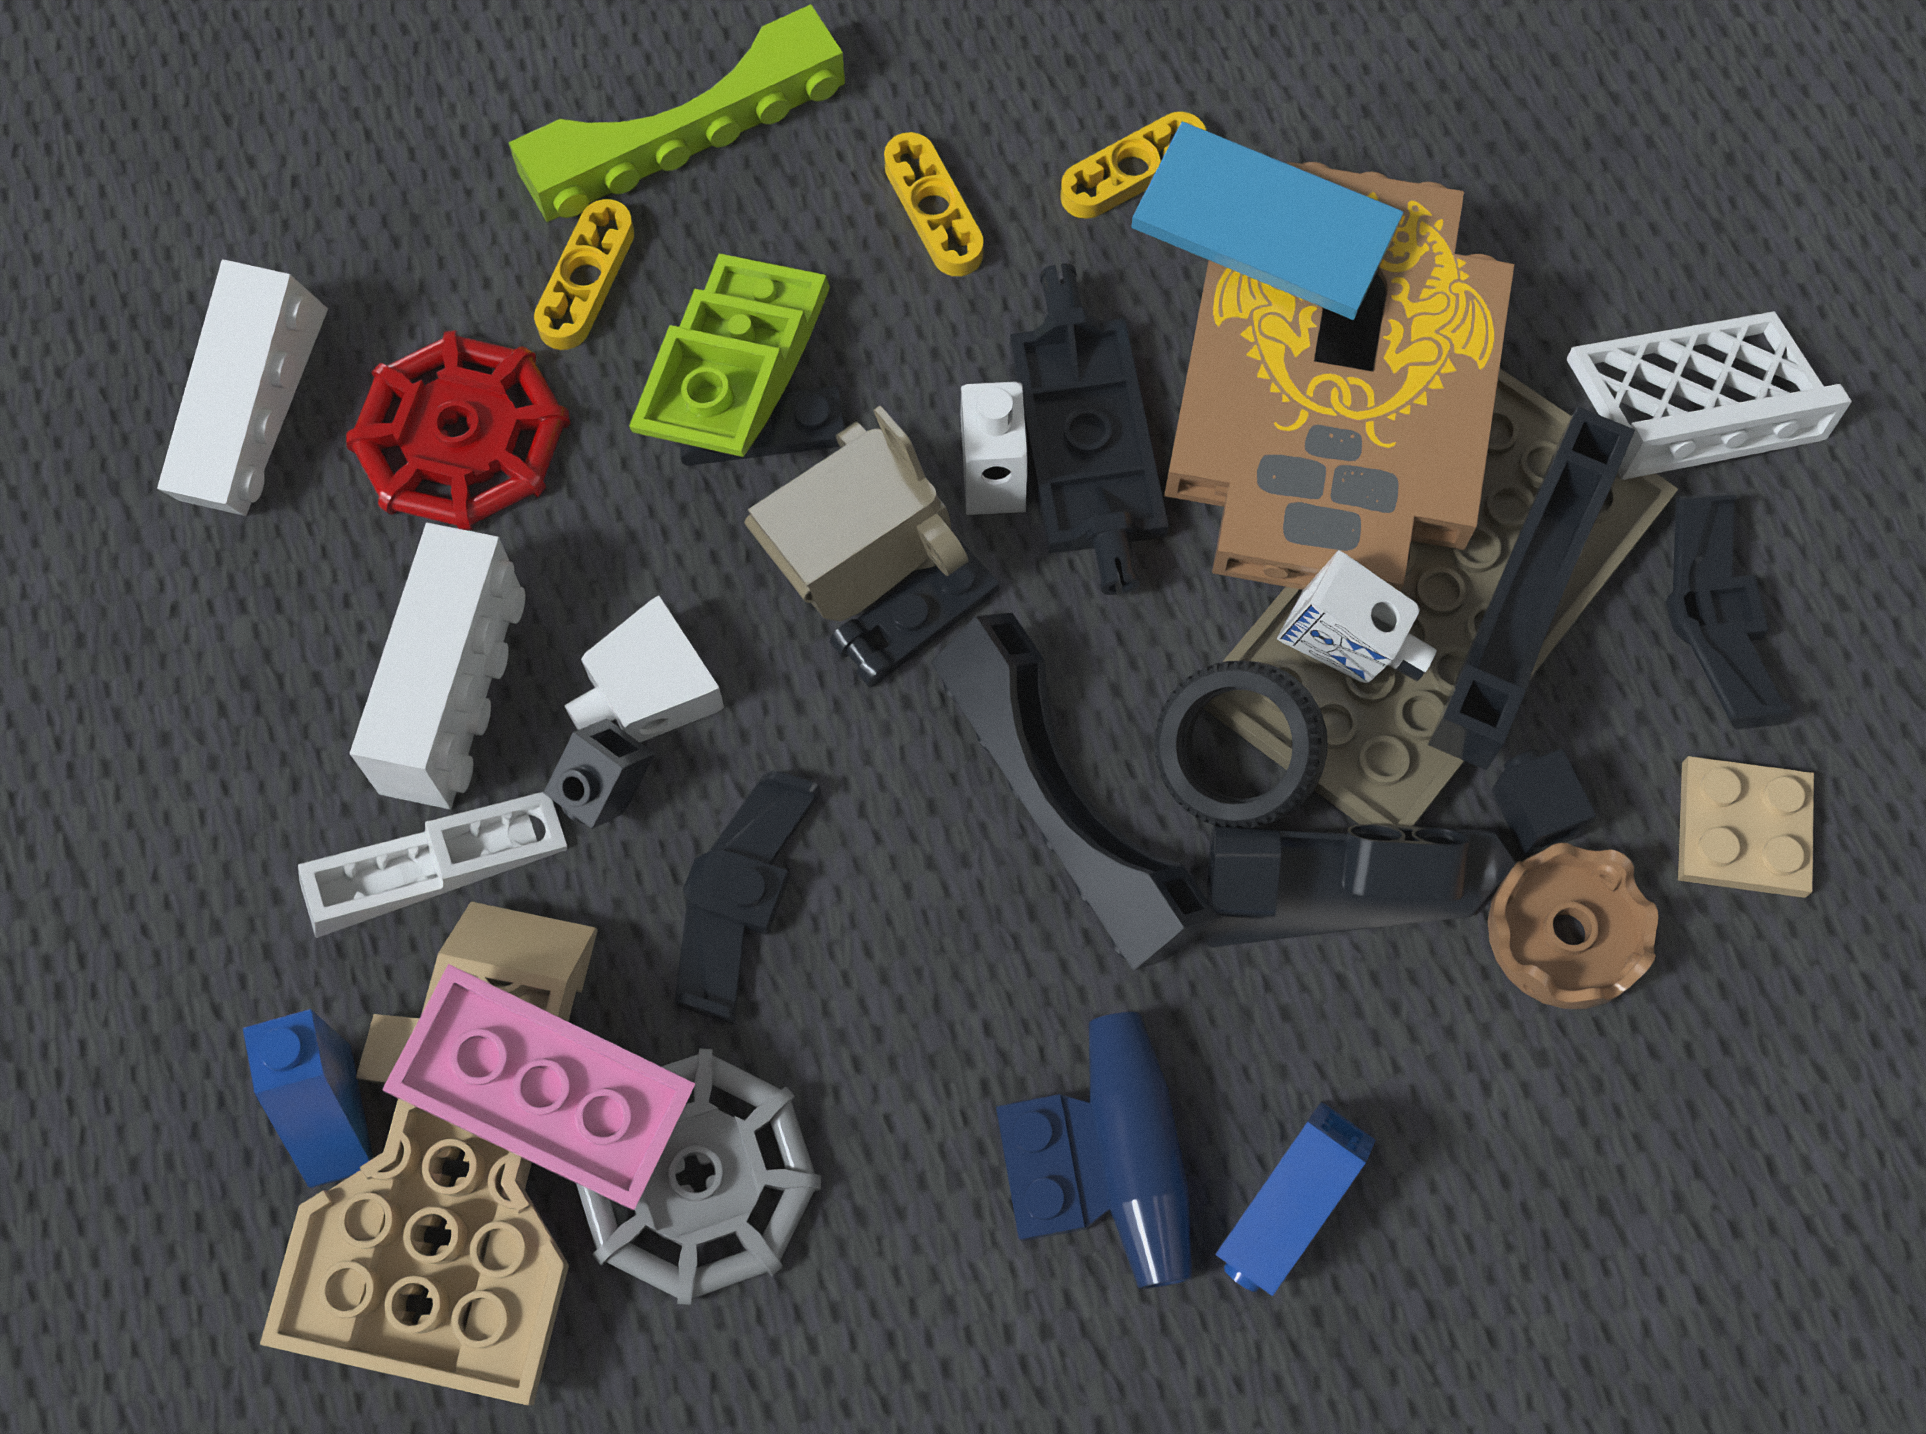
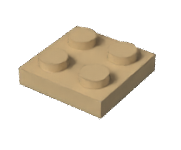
M1688 756L1682 762L1678 881L1806 898L1812 893L1814 773Z

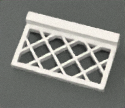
M1775 311L1576 346L1571 348L1567 357L1569 365L1598 414L1635 429L1618 470L1622 480L1826 440L1852 402L1841 384L1823 386ZM1764 333L1775 352L1774 354L1744 342L1743 338ZM1706 344L1728 355L1723 364L1692 350L1693 346ZM1656 353L1678 364L1674 372L1671 373L1641 358L1645 354ZM1735 357L1766 370L1763 381L1732 368ZM1605 362L1627 373L1621 383L1599 373L1594 364ZM1684 366L1715 379L1716 382L1713 389L1710 390L1681 377ZM1774 374L1796 383L1800 391L1789 393L1771 385ZM1633 375L1666 389L1662 399L1659 400L1628 386ZM1723 384H1726L1754 396L1755 400L1739 403L1719 393ZM1672 393H1675L1704 406V409L1686 412L1668 404ZM1622 402L1653 416V418L1633 422L1630 425L1619 408V404Z

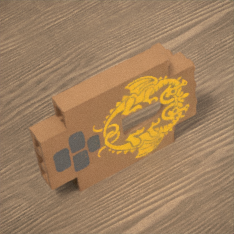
M1287 162V164L1404 211L1400 224L1376 272L1384 283L1386 296L1374 370L1367 371L1315 362L1314 357L1323 307L1209 260L1164 496L1224 507L1212 570L1213 574L1303 590L1334 554L1340 550L1401 592L1405 581L1411 541L1465 550L1477 527L1514 264L1499 262L1485 254H1471L1468 256L1455 254L1464 191L1448 189L1436 182H1422L1418 184L1389 179L1377 172L1359 174L1335 170L1318 162H1306L1303 164Z

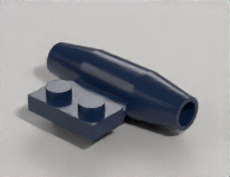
M1121 1012L1095 1018L1089 1022L1090 1103L1057 1094L996 1106L1018 1238L1020 1241H1027L1087 1230L1111 1211L1138 1289L1157 1288L1192 1280L1189 1191L1168 1086L1139 1012Z

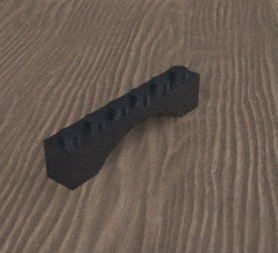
M1576 407L1557 444L1430 738L1429 746L1484 770H1487L1495 759L1509 733L1527 690L1534 665L1558 604L1615 480L1635 429L1581 407Z
M1013 612L975 616L931 661V664L943 680L946 693L960 706L975 729L977 740L992 755L1008 779L1011 792L1025 805L1042 831L1045 844L1059 857L1075 881L1079 896L1086 904L1092 907L1109 933L1111 943L1116 952L1128 962L1133 971L1165 961L1219 917L1183 864L1157 856L1128 840L1100 815L1081 791L1063 758L1052 726L1046 693V661Z

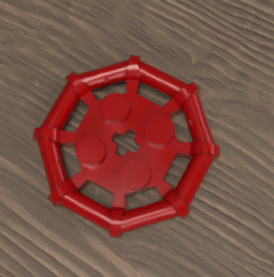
M457 330L445 331L442 339L388 365L379 363L371 372L374 380L354 429L349 430L346 434L347 449L356 454L379 496L378 506L390 515L395 514L396 511L456 525L458 529L469 531L473 530L474 523L532 494L539 497L546 489L544 479L563 428H567L570 425L568 409L559 404L535 363L536 354L525 346L512 349L459 336ZM463 361L495 368L492 374H486L463 368ZM445 364L444 369L436 372L438 379L424 385L422 380L413 384L410 382V380ZM515 383H520L532 405L515 408L512 401L508 398L506 391ZM393 396L402 399L393 423H383ZM459 417H466V422L470 429L465 434L450 437L448 431L443 429L445 424H456ZM521 430H537L524 463L519 457L512 454ZM399 445L408 463L394 474L382 453V449ZM500 470L510 477V479L471 497L470 485L486 482ZM422 479L451 486L453 500L417 492L415 489Z

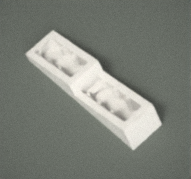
M543 792L427 821L425 822V832L298 864V873L314 934L318 938L567 850V844L552 799ZM529 815L538 817L545 825L546 833L541 841L537 842Z

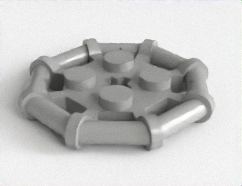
M699 1048L698 1055L661 1066L695 1083L693 1088L694 1102L685 1105L635 1208L636 1215L618 1227L610 1199L576 1183L596 1251L592 1256L600 1265L607 1262L678 1298L677 1304L691 1305V1300L695 1297L767 1272L771 1276L776 1274L783 1267L780 1260L814 1191L821 1190V1175H817L814 1172L791 1102L795 1095L787 1086L781 1090L713 1056V1049ZM712 1085L757 1108L745 1121L718 1110V1107L709 1103ZM771 1123L785 1169L766 1170L754 1133ZM696 1155L700 1165L711 1163L714 1168L715 1175L706 1179L707 1190L694 1193L690 1185L680 1186L676 1180L675 1175L685 1170L684 1159L688 1156ZM768 1187L784 1191L761 1236L758 1231L747 1223V1220L763 1188ZM644 1228H647L662 1238L681 1245L682 1249L678 1267L631 1243ZM735 1233L746 1251L696 1268V1247Z

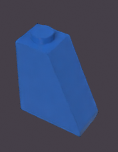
M312 1009L244 1027L243 1033L254 1093L307 1186L314 1188L349 1178L360 1171L359 1167L372 1160L373 1154L358 1079H356L357 1074L351 1045Z
M1320 1102L1215 1254L1226 1262L1224 1265L1225 1272L1242 1287L1252 1292H1257L1259 1288H1262L1273 1296L1366 1164L1376 1140L1326 1104Z

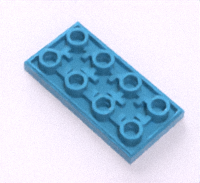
M1182 121L1132 217L1131 228L1354 320L1400 224L1404 211Z

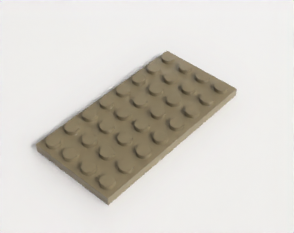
M1499 368L1477 527L1465 550L1417 541L1410 542L1405 581L1401 593L1416 602L1420 611L1409 633L1437 650L1434 659L1421 679L1416 682L1387 665L1369 683L1360 682L1277 640L1281 629L1303 591L1290 587H1285L1223 660V662L1254 661L1275 666L1295 677L1308 689L1322 712L1328 736V752L1324 771L1314 791L1358 824L1415 826L1465 762L1429 746L1428 743L1557 444L1572 417L1501 368ZM1617 473L1558 604L1531 677L1670 503L1678 491L1677 487L1656 473L1624 480ZM1232 690L1214 697L1204 707L1206 711L1284 769H1288L1292 756L1290 727L1279 707L1269 698L1253 691Z

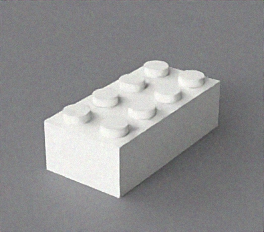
M426 522L350 751L354 761L380 795L451 809L456 792L464 793L469 786L473 772V758L468 756L474 734L483 735L488 726L491 702L489 699H486L491 679H500L505 671L508 659V645L503 642L509 622L515 624L519 622L525 604V590L520 587L514 573V564L509 561L501 540L497 536Z

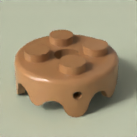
M1568 843L1552 845L1523 862L1519 861L1500 884L1491 902L1488 917L1489 942L1497 963L1507 978L1523 993L1543 1004L1563 1009H1587L1606 1004L1631 987L1649 969L1656 957L1654 944L1658 925V910L1656 905L1648 901L1638 889L1634 880V866L1631 860L1621 852L1615 850H1586ZM1559 915H1570L1579 920L1585 930L1584 943L1569 945L1561 941L1553 929L1554 918Z

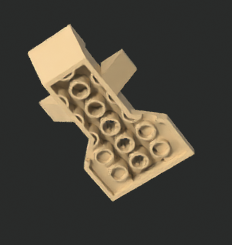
M470 902L438 953L422 1013L447 965L450 964L568 1022L576 992L582 993L597 929L581 924ZM374 1014L356 1079L385 1085L420 1018ZM398 1099L384 1152L359 1167L360 1171L330 1190H323L299 1205L260 1345L523 1405H534L569 1265L525 1191L532 1162ZM460 1150H463L465 1152L463 1161L470 1164L469 1172L466 1177H459L453 1187H449L451 1177L442 1174V1166L445 1160L455 1161L459 1156ZM442 1217L447 1220L445 1229L451 1230V1240L448 1246H440L436 1255H432L430 1252L433 1244L424 1242V1233L427 1227H438ZM425 1286L429 1290L426 1298L433 1299L432 1311L430 1315H421L418 1324L412 1322L415 1312L406 1311V1301L409 1295H420Z

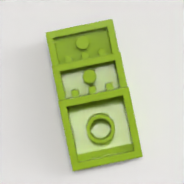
M719 253L705 289H694L680 326L669 325L629 425L631 431L637 434L744 457L772 414L807 345L830 289L827 276Z

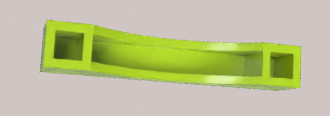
M810 4L762 26L751 48L736 67L710 90L682 106L654 116L623 122L586 123L558 119L508 142L517 172L546 222L560 216L563 218L577 216L585 210L590 202L609 193H626L633 189L640 179L661 169L665 171L678 169L688 161L691 155L710 146L717 148L727 146L735 141L741 132L760 123L774 124L783 119L790 109L811 99L816 102L828 99L837 91L839 86L845 84L843 52Z

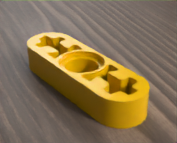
M1173 112L1074 164L1066 170L1062 177L1060 198L1063 207L1075 217L1084 219L1094 218L1147 190L1162 161L1158 152L1164 149V157L1169 147L1171 134L1176 133L1182 121L1206 131L1203 122L1191 113ZM1128 157H1137L1145 161L1149 169L1141 175L1131 176L1123 173L1119 169L1118 163ZM1104 169L1107 170V174L1109 177L1105 180H1103ZM1082 183L1087 189L1097 185L1096 196L1090 197L1086 192L1076 195L1077 184Z
M905 132L896 135L885 147V172L934 264L940 271L951 276H965L974 272L983 260V236L931 141L919 133ZM909 153L913 159H919V171L922 178L915 182V174L907 162H901V155ZM940 196L947 200L949 207L941 214L929 215L921 211L918 204L925 197ZM952 226V233L960 246L967 245V254L959 256L955 250L948 251V234L945 231Z
M611 199L595 201L585 208L534 313V320L540 338L551 348L568 350L577 347L587 338L634 239L631 215L627 207L622 203ZM609 220H616L618 230L609 229L601 242L603 253L596 248L600 239L596 225L606 226ZM592 265L601 271L599 278L589 285L581 286L570 281L572 272L580 266ZM567 295L573 300L570 313L574 324L564 323L559 330H556L553 327L551 318L561 319L569 306L566 298Z

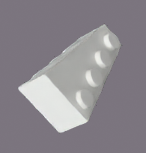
M223 259L221 261L157 489L178 501L246 516L251 502H256L262 493L264 469L328 310L291 274Z

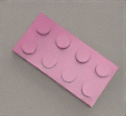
M448 964L382 1090L616 1203L635 1210L695 1083Z

